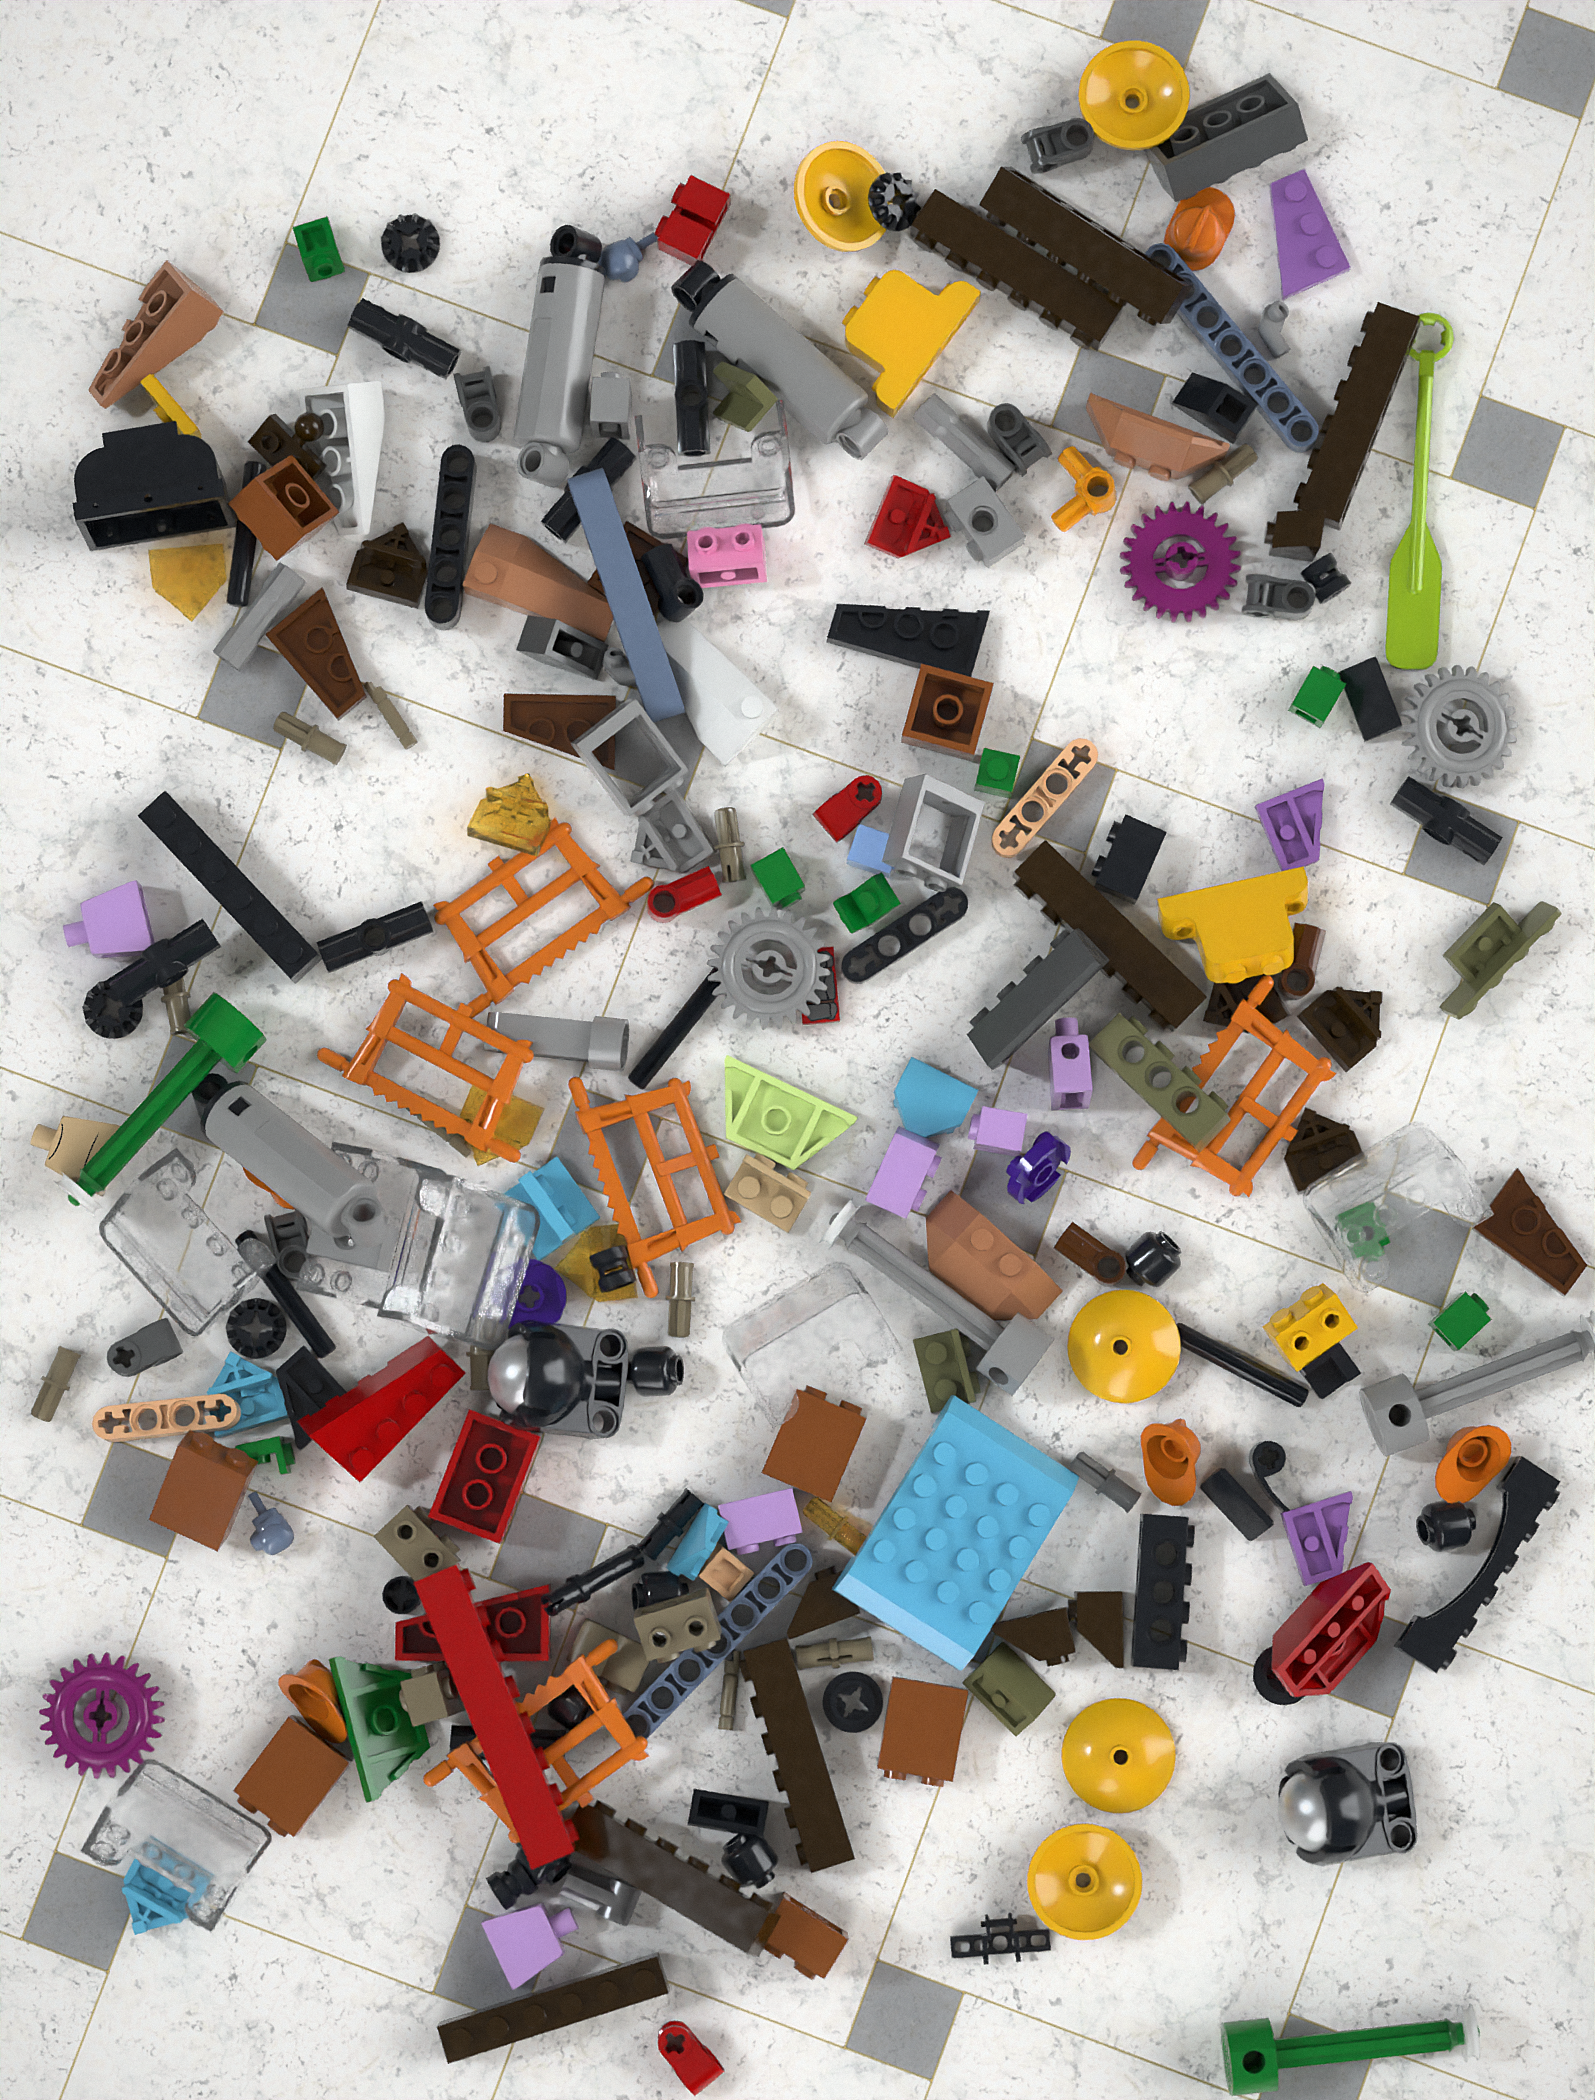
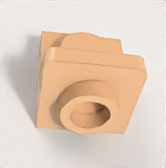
M717 1542L698 1576L726 1600L731 1602L755 1573Z

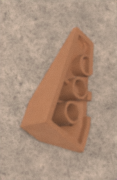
M168 260L165 261L142 291L138 299L143 303L134 321L126 320L121 329L125 334L120 347L108 353L88 389L98 404L105 409L140 385V381L147 375H154L199 343L208 332L216 327L219 317L224 312L211 296Z
M490 523L474 552L462 586L465 594L527 616L557 619L605 643L613 622V616L607 599L525 535Z

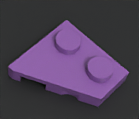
M1323 778L1255 806L1281 871L1306 867L1319 861L1322 800L1325 786Z
M1351 1491L1280 1513L1303 1586L1317 1583L1342 1573L1344 1562L1343 1550L1344 1544L1347 1542L1349 1528L1347 1526L1349 1508L1353 1500Z

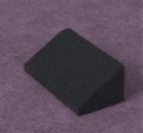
M1376 656L1338 672L1341 675L1340 680L1346 683L1344 691L1364 742L1399 730L1402 722Z
M1218 1468L1201 1484V1490L1247 1540L1252 1541L1274 1525V1521L1225 1468Z
M694 1789L688 1826L763 1838L769 1801Z

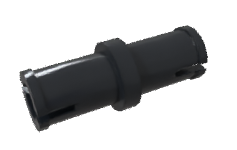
M686 1488L665 1514L661 1512L658 1515L657 1519L659 1521L636 1546L655 1562L675 1536L680 1537L684 1533L682 1528L704 1503Z

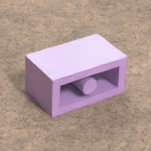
M982 1106L979 1115L973 1114L971 1117L968 1139L975 1140L973 1149L1017 1157L1022 1149L1028 1114Z
M898 1126L865 1201L907 1219L911 1209L918 1212L927 1191L921 1189L925 1176L933 1178L942 1157L935 1155L940 1144Z
M792 1488L718 1505L720 1516L729 1522L724 1530L728 1550L736 1548L738 1555L759 1551L758 1543L773 1540L775 1547L797 1542L795 1534L803 1533Z

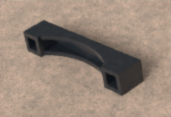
M166 791L160 794L138 815L148 828L295 984L322 960V957Z
M1523 1456L1516 1457L1496 1489L1502 1492L1501 1519L1494 1543L1480 1570L1464 1590L1444 1607L1424 1618L1413 1615L1393 1647L1431 1672L1437 1673L1440 1668L1446 1670L1457 1654L1453 1647L1460 1636L1466 1639L1474 1629L1478 1619L1473 1616L1481 1604L1488 1606L1497 1593L1498 1587L1494 1585L1502 1572L1507 1575L1516 1564L1519 1556L1515 1554V1551L1522 1541L1528 1543L1536 1533L1540 1524L1535 1520L1543 1509L1549 1511L1558 1499L1560 1492L1556 1488L1561 1481Z

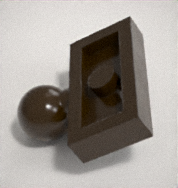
M312 412L301 414L296 419L294 433L277 414L269 415L248 440V443L272 467L288 456L293 455L315 481L327 465L306 445V442H314L323 435L324 422L322 418Z

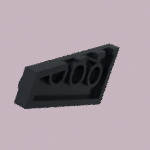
M837 604L826 642L920 669L921 664L971 677L990 611L959 612V609L945 608L942 611L921 610V607L887 609L885 606Z

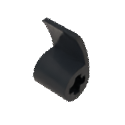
M1259 1442L1252 1447L1248 1456L1255 1479L1265 1495L1281 1512L1291 1511L1274 1494L1264 1478L1281 1471L1286 1462L1285 1451L1276 1442ZM1267 1447L1268 1452L1274 1451L1276 1454V1459L1271 1461L1272 1468L1267 1469L1266 1464L1260 1465L1258 1462V1457L1263 1455L1262 1449Z

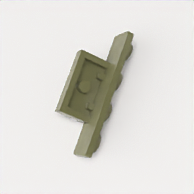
M1541 901L1517 925L1501 905L1493 902L1442 955L1464 981L1440 1005V1009L1458 1020L1470 1014L1489 989L1496 987L1502 981L1503 975L1514 963L1519 962L1528 954L1529 948L1540 936L1547 934L1554 927L1555 921L1562 914L1557 907Z

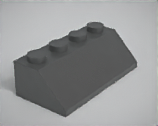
M1269 73L1187 111L1182 124L1169 139L1155 147L1144 149L1161 186L1177 202L1182 199H1189L1195 196L1197 192L1214 184L1223 183L1231 176L1248 168L1258 167L1265 160L1280 153L1290 152L1297 145L1308 141L1298 103Z
M1079 928L1071 933L1067 929L1063 930L1050 943L1054 950L1045 959L1040 955L1034 958L1023 969L1027 976L1018 985L1011 981L997 994L996 997L1000 1002L991 1011L984 1007L969 1022L974 1028L967 1033V1036L991 1070L1005 1063L1110 961Z

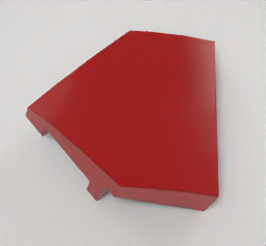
M893 475L888 483L864 544L899 559L946 540L951 535L948 527H945L937 508L935 494H930L928 489Z

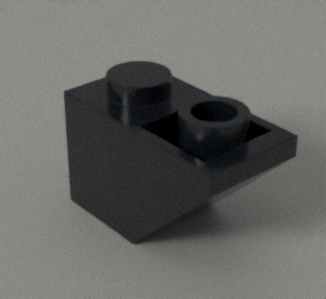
M1193 372L1172 402L1173 406L1231 444L1235 443L1258 405L1228 384Z

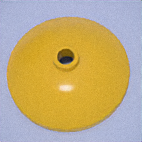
M1136 40L1112 44L1095 55L1082 74L1078 92L1082 117L1091 124L1094 134L1105 143L1124 150L1149 149L1169 139L1182 124L1188 110L1190 97L1188 80L1179 62L1165 49L1149 42ZM1132 98L1137 100L1139 105L1136 108H1129L1125 102Z
M845 141L824 143L811 150L803 158L795 175L794 200L797 212L804 226L820 243L836 251L856 252L873 245L884 235L887 229L875 220L868 202V194L872 182L878 176L885 173L879 162L865 149ZM828 198L832 201L833 207L830 205ZM893 198L887 202L888 205L893 204Z
M1114 1290L1093 1298L1078 1312L1070 1327L1067 1350L1072 1370L1087 1390L1097 1397L1110 1402L1133 1403L1155 1395L1171 1380L1180 1360L1181 1340L1175 1320L1159 1301L1145 1293L1134 1290ZM1118 1340H1124L1127 1343L1128 1350L1125 1354H1118L1115 1351L1114 1346Z
M1110 1698L1093 1703L1074 1718L1064 1736L1061 1759L1063 1771L1069 1785L1083 1801L1105 1812L1129 1813L1148 1806L1164 1792L1174 1772L1176 1751L1168 1726L1154 1710L1135 1700ZM1117 1750L1126 1751L1127 1760L1125 1763H1115L1113 1755Z
M1073 1824L1053 1832L1038 1846L1029 1864L1027 1890L1035 1912L1050 1929L1071 1939L1094 1940L1114 1933L1131 1918L1141 1897L1142 1873L1132 1848L1118 1834L1108 1828L1095 1824ZM1087 1873L1090 1876V1882L1087 1886L1081 1887L1076 1884L1078 1874Z

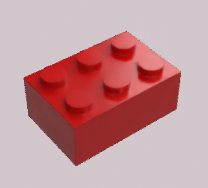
M469 1409L428 1517L502 1544L543 1437L528 1431L517 1430L504 1422Z

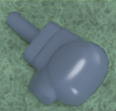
M653 232L637 243L631 237L612 243L602 249L598 264L605 268L606 276L610 280L620 279L623 283L629 282L638 274V263L643 260L641 250L656 242L658 238Z
M256 1491L248 1495L259 1515L252 1520L256 1527V1530L250 1537V1543L256 1551L263 1550L269 1555H276L287 1549L294 1540V1532L291 1526L278 1513L276 1508L267 1510Z

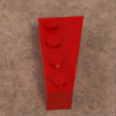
M430 1336L425 1337L388 1361V1366L373 1376L368 1374L357 1382L359 1385L341 1397L336 1395L324 1403L326 1406L312 1416L307 1414L297 1421L307 1435L359 1483L466 1374L458 1363Z
M551 1584L475 1602L476 1606L484 1605L491 1625L485 1627L491 1641L498 1640L506 1661L551 1660V1616L544 1610L551 1603L548 1602L544 1605L541 1603V1596L551 1592ZM427 1614L395 1622V1661H446Z

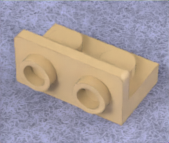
M756 1153L754 1158L746 1154L741 1166L723 1195L789 1233L811 1196V1192L806 1190L809 1183L791 1172L785 1177L774 1171L776 1163L759 1153Z

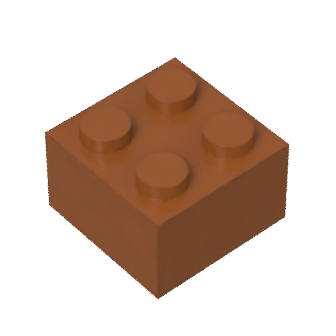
M293 455L288 456L255 477L228 503L236 512L239 520L247 525L260 541L262 547L276 561L314 537L340 513Z
M921 664L902 732L901 743L973 762L994 683Z
M783 1892L772 1911L781 1915V1918L764 1949L779 1959L785 1954L795 1960L794 1968L811 1980H814L816 1975L825 1979L849 1940L848 1933Z

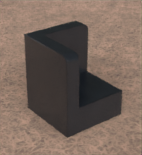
M1338 1342L1301 1369L1300 1373L1318 1398L1324 1399L1343 1384L1350 1382L1360 1375L1361 1371Z

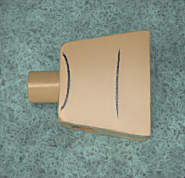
M63 1116L57 1130L38 1124L33 1132L31 1145L49 1151L45 1161L46 1167L62 1176V1173H64L72 1181L76 1182L79 1178L80 1168L82 1169L120 1126ZM105 1191L97 1192L95 1194L103 1197Z

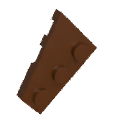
M323 587L265 634L338 721L367 698Z
M504 693L503 731L581 758L570 743L616 709V696ZM616 733L592 751L602 766L615 770Z
M1516 1168L1475 1223L1472 1230L1560 1295L1566 1296L1587 1267V1264L1563 1230L1557 1226L1547 1212L1543 1202L1527 1184L1523 1174Z

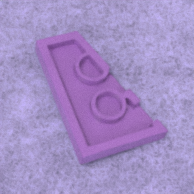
M1305 169L1272 182L1269 189L1283 301L1348 272L1351 267Z

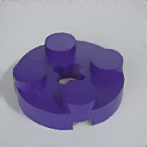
M1048 1131L1042 1132L1034 1141L1032 1148L1023 1157L1021 1155L1015 1157L1006 1169V1173L1010 1176L1007 1185L1008 1194L1020 1204H1024L1025 1198L1032 1203L1042 1197L1061 1176L1056 1169L1061 1161L1067 1165L1071 1155L1070 1146L1058 1136H1053Z
M522 1259L509 1264L498 1275L491 1289L492 1309L496 1317L508 1329L517 1322L525 1320L557 1323L561 1319L567 1303V1291L561 1276L551 1266L535 1259ZM531 1286L533 1292H539L540 1299L534 1301V1307L527 1308L525 1302L519 1303L518 1295L524 1294V1287Z

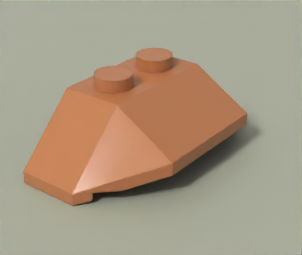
M1090 393L1086 404V410L1107 455L1114 457L1113 461L1123 467L1134 468L1137 465L1149 470L1148 474L1162 481H1169L1170 478L1179 480L1212 465L1215 461L1219 462L1225 459L1230 446L1229 443L1211 438Z
M952 1190L926 1217L929 1271L994 1321L1012 1320L1017 1312L1028 1320L1038 1319L1062 1293L1063 1290L1037 1263L986 1217Z

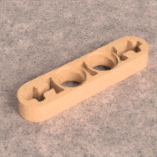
M1079 738L1070 742L996 827L992 834L991 844L997 855L1003 858H1012L1021 853L1090 773L1098 759L1097 748L1091 741ZM1074 748L1078 751L1086 748L1089 751L1087 758L1090 762L1088 764L1080 762L1074 768L1073 773L1079 775L1077 779H1074L1067 769L1058 766L1062 761L1066 767L1069 766L1075 756L1072 752ZM1059 774L1066 779V791L1061 794L1049 792L1046 787V780L1051 775ZM1030 802L1039 804L1043 809V817L1034 823L1028 822L1022 816L1023 806ZM1015 817L1023 828L1031 832L1025 835L1024 831L1021 830L1015 838V843L1018 846L1016 848L1008 846L1003 849L1000 846L1002 839L999 834L1003 832L1008 835L1013 831L1016 824L1010 822V820Z
M212 1394L106 1406L96 1412L93 1417L92 1426L94 1432L100 1438L108 1442H122L186 1435L189 1430L196 1433L228 1430L238 1423L241 1410L236 1400L228 1395ZM220 1403H224V1406L231 1409V1413L226 1414L224 1421L221 1422L217 1416H204L201 1404H205L204 1409L207 1411L219 1410ZM183 1406H191L195 1413L193 1422L187 1426H179L175 1419L177 1411ZM146 1410H154L158 1417L157 1424L150 1430H142L139 1426V1417ZM109 1415H112L113 1418L119 1421L129 1420L132 1432H129L130 1427L118 1425L113 1427V1433L110 1434L109 1430L103 1428V1423L109 1421Z

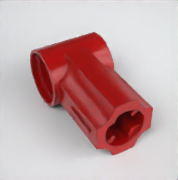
M709 866L669 884L659 885L652 889L648 895L647 912L656 922L667 923L678 915L721 897L722 894L714 874ZM660 895H667L674 901V908L667 913L659 912L653 905L654 899Z

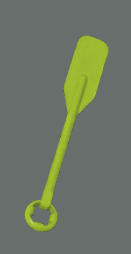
M1431 312L1421 313L1417 316H1420V322H1422L1423 326H1435L1436 322L1443 326L1445 330L1441 332L1440 344L1444 347L1437 353H1434L1433 350H1421L1418 353L1412 347L1409 356L1419 361L1411 522L1391 559L1389 572L1385 654L1389 664L1401 670L1428 669L1435 663L1438 655L1442 562L1426 523L1434 362L1444 358L1452 349L1454 333L1448 320L1439 314Z

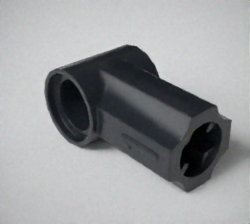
M672 543L659 545L641 557L660 595L658 608L665 619L674 623L681 622L701 605L704 596L703 590L698 582L688 578Z

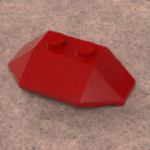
M1366 1562L1320 1582L1273 1634L1272 1670L1291 1696L1302 1697L1330 1694L1377 1641L1384 1617L1385 1600H1389L1391 1589L1373 1563Z

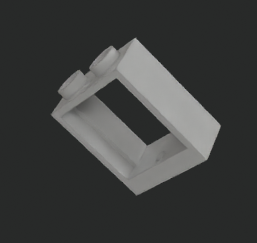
M633 698L627 699L570 743L623 815L631 816L635 813L639 817L655 805L652 800L662 791L669 794L684 783L682 776L689 771L639 702ZM634 720L669 769L627 800L592 751L630 721Z
M927 774L905 778L882 862L894 867V872L898 875L908 878L916 877L924 881V886L934 891L945 892L947 888L962 886L985 802ZM922 803L953 817L939 868L908 854Z

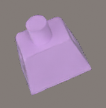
M137 880L130 881L80 903L83 921L63 925L68 947L89 942L91 954L95 958L140 956L146 948L155 943L142 886Z
M1076 1018L1055 1020L1056 1036L1050 1037L1048 1046L1051 1111L1089 1109L1093 1089L1088 1035H1078V1021Z
M543 1902L489 1917L481 1923L512 1990L565 1953V1949L560 1937L579 1929L570 1908L549 1916Z

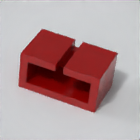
M690 175L686 184L680 183L676 188L671 203L676 206L669 217L663 215L656 228L655 236L658 237V250L692 266L697 260H703L731 205V198L729 193Z

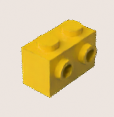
M1324 1283L1304 1291L1300 1300L1288 1308L1275 1312L1271 1316L1270 1321L1262 1326L1284 1361L1296 1372L1303 1369L1358 1329L1336 1293Z

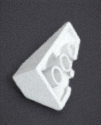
M381 381L299 389L301 414L306 412L315 413L324 422L323 435L314 441L318 457L327 465L323 470L329 486L325 495L340 512L333 518L339 536L367 534L370 530L385 422Z
M664 619L657 628L686 714L699 741L726 767L779 716L778 707L686 619L675 623Z

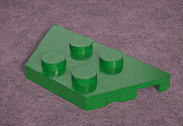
M334 1657L328 1660L366 1803L375 1801L382 1796L381 1793L394 1780H398L408 1770L409 1765L414 1760H418L430 1748L425 1725L420 1724L412 1727L409 1712L403 1709L400 1701V1690L402 1689L400 1682L412 1678L411 1673L395 1669H383L375 1664L346 1660V1657Z

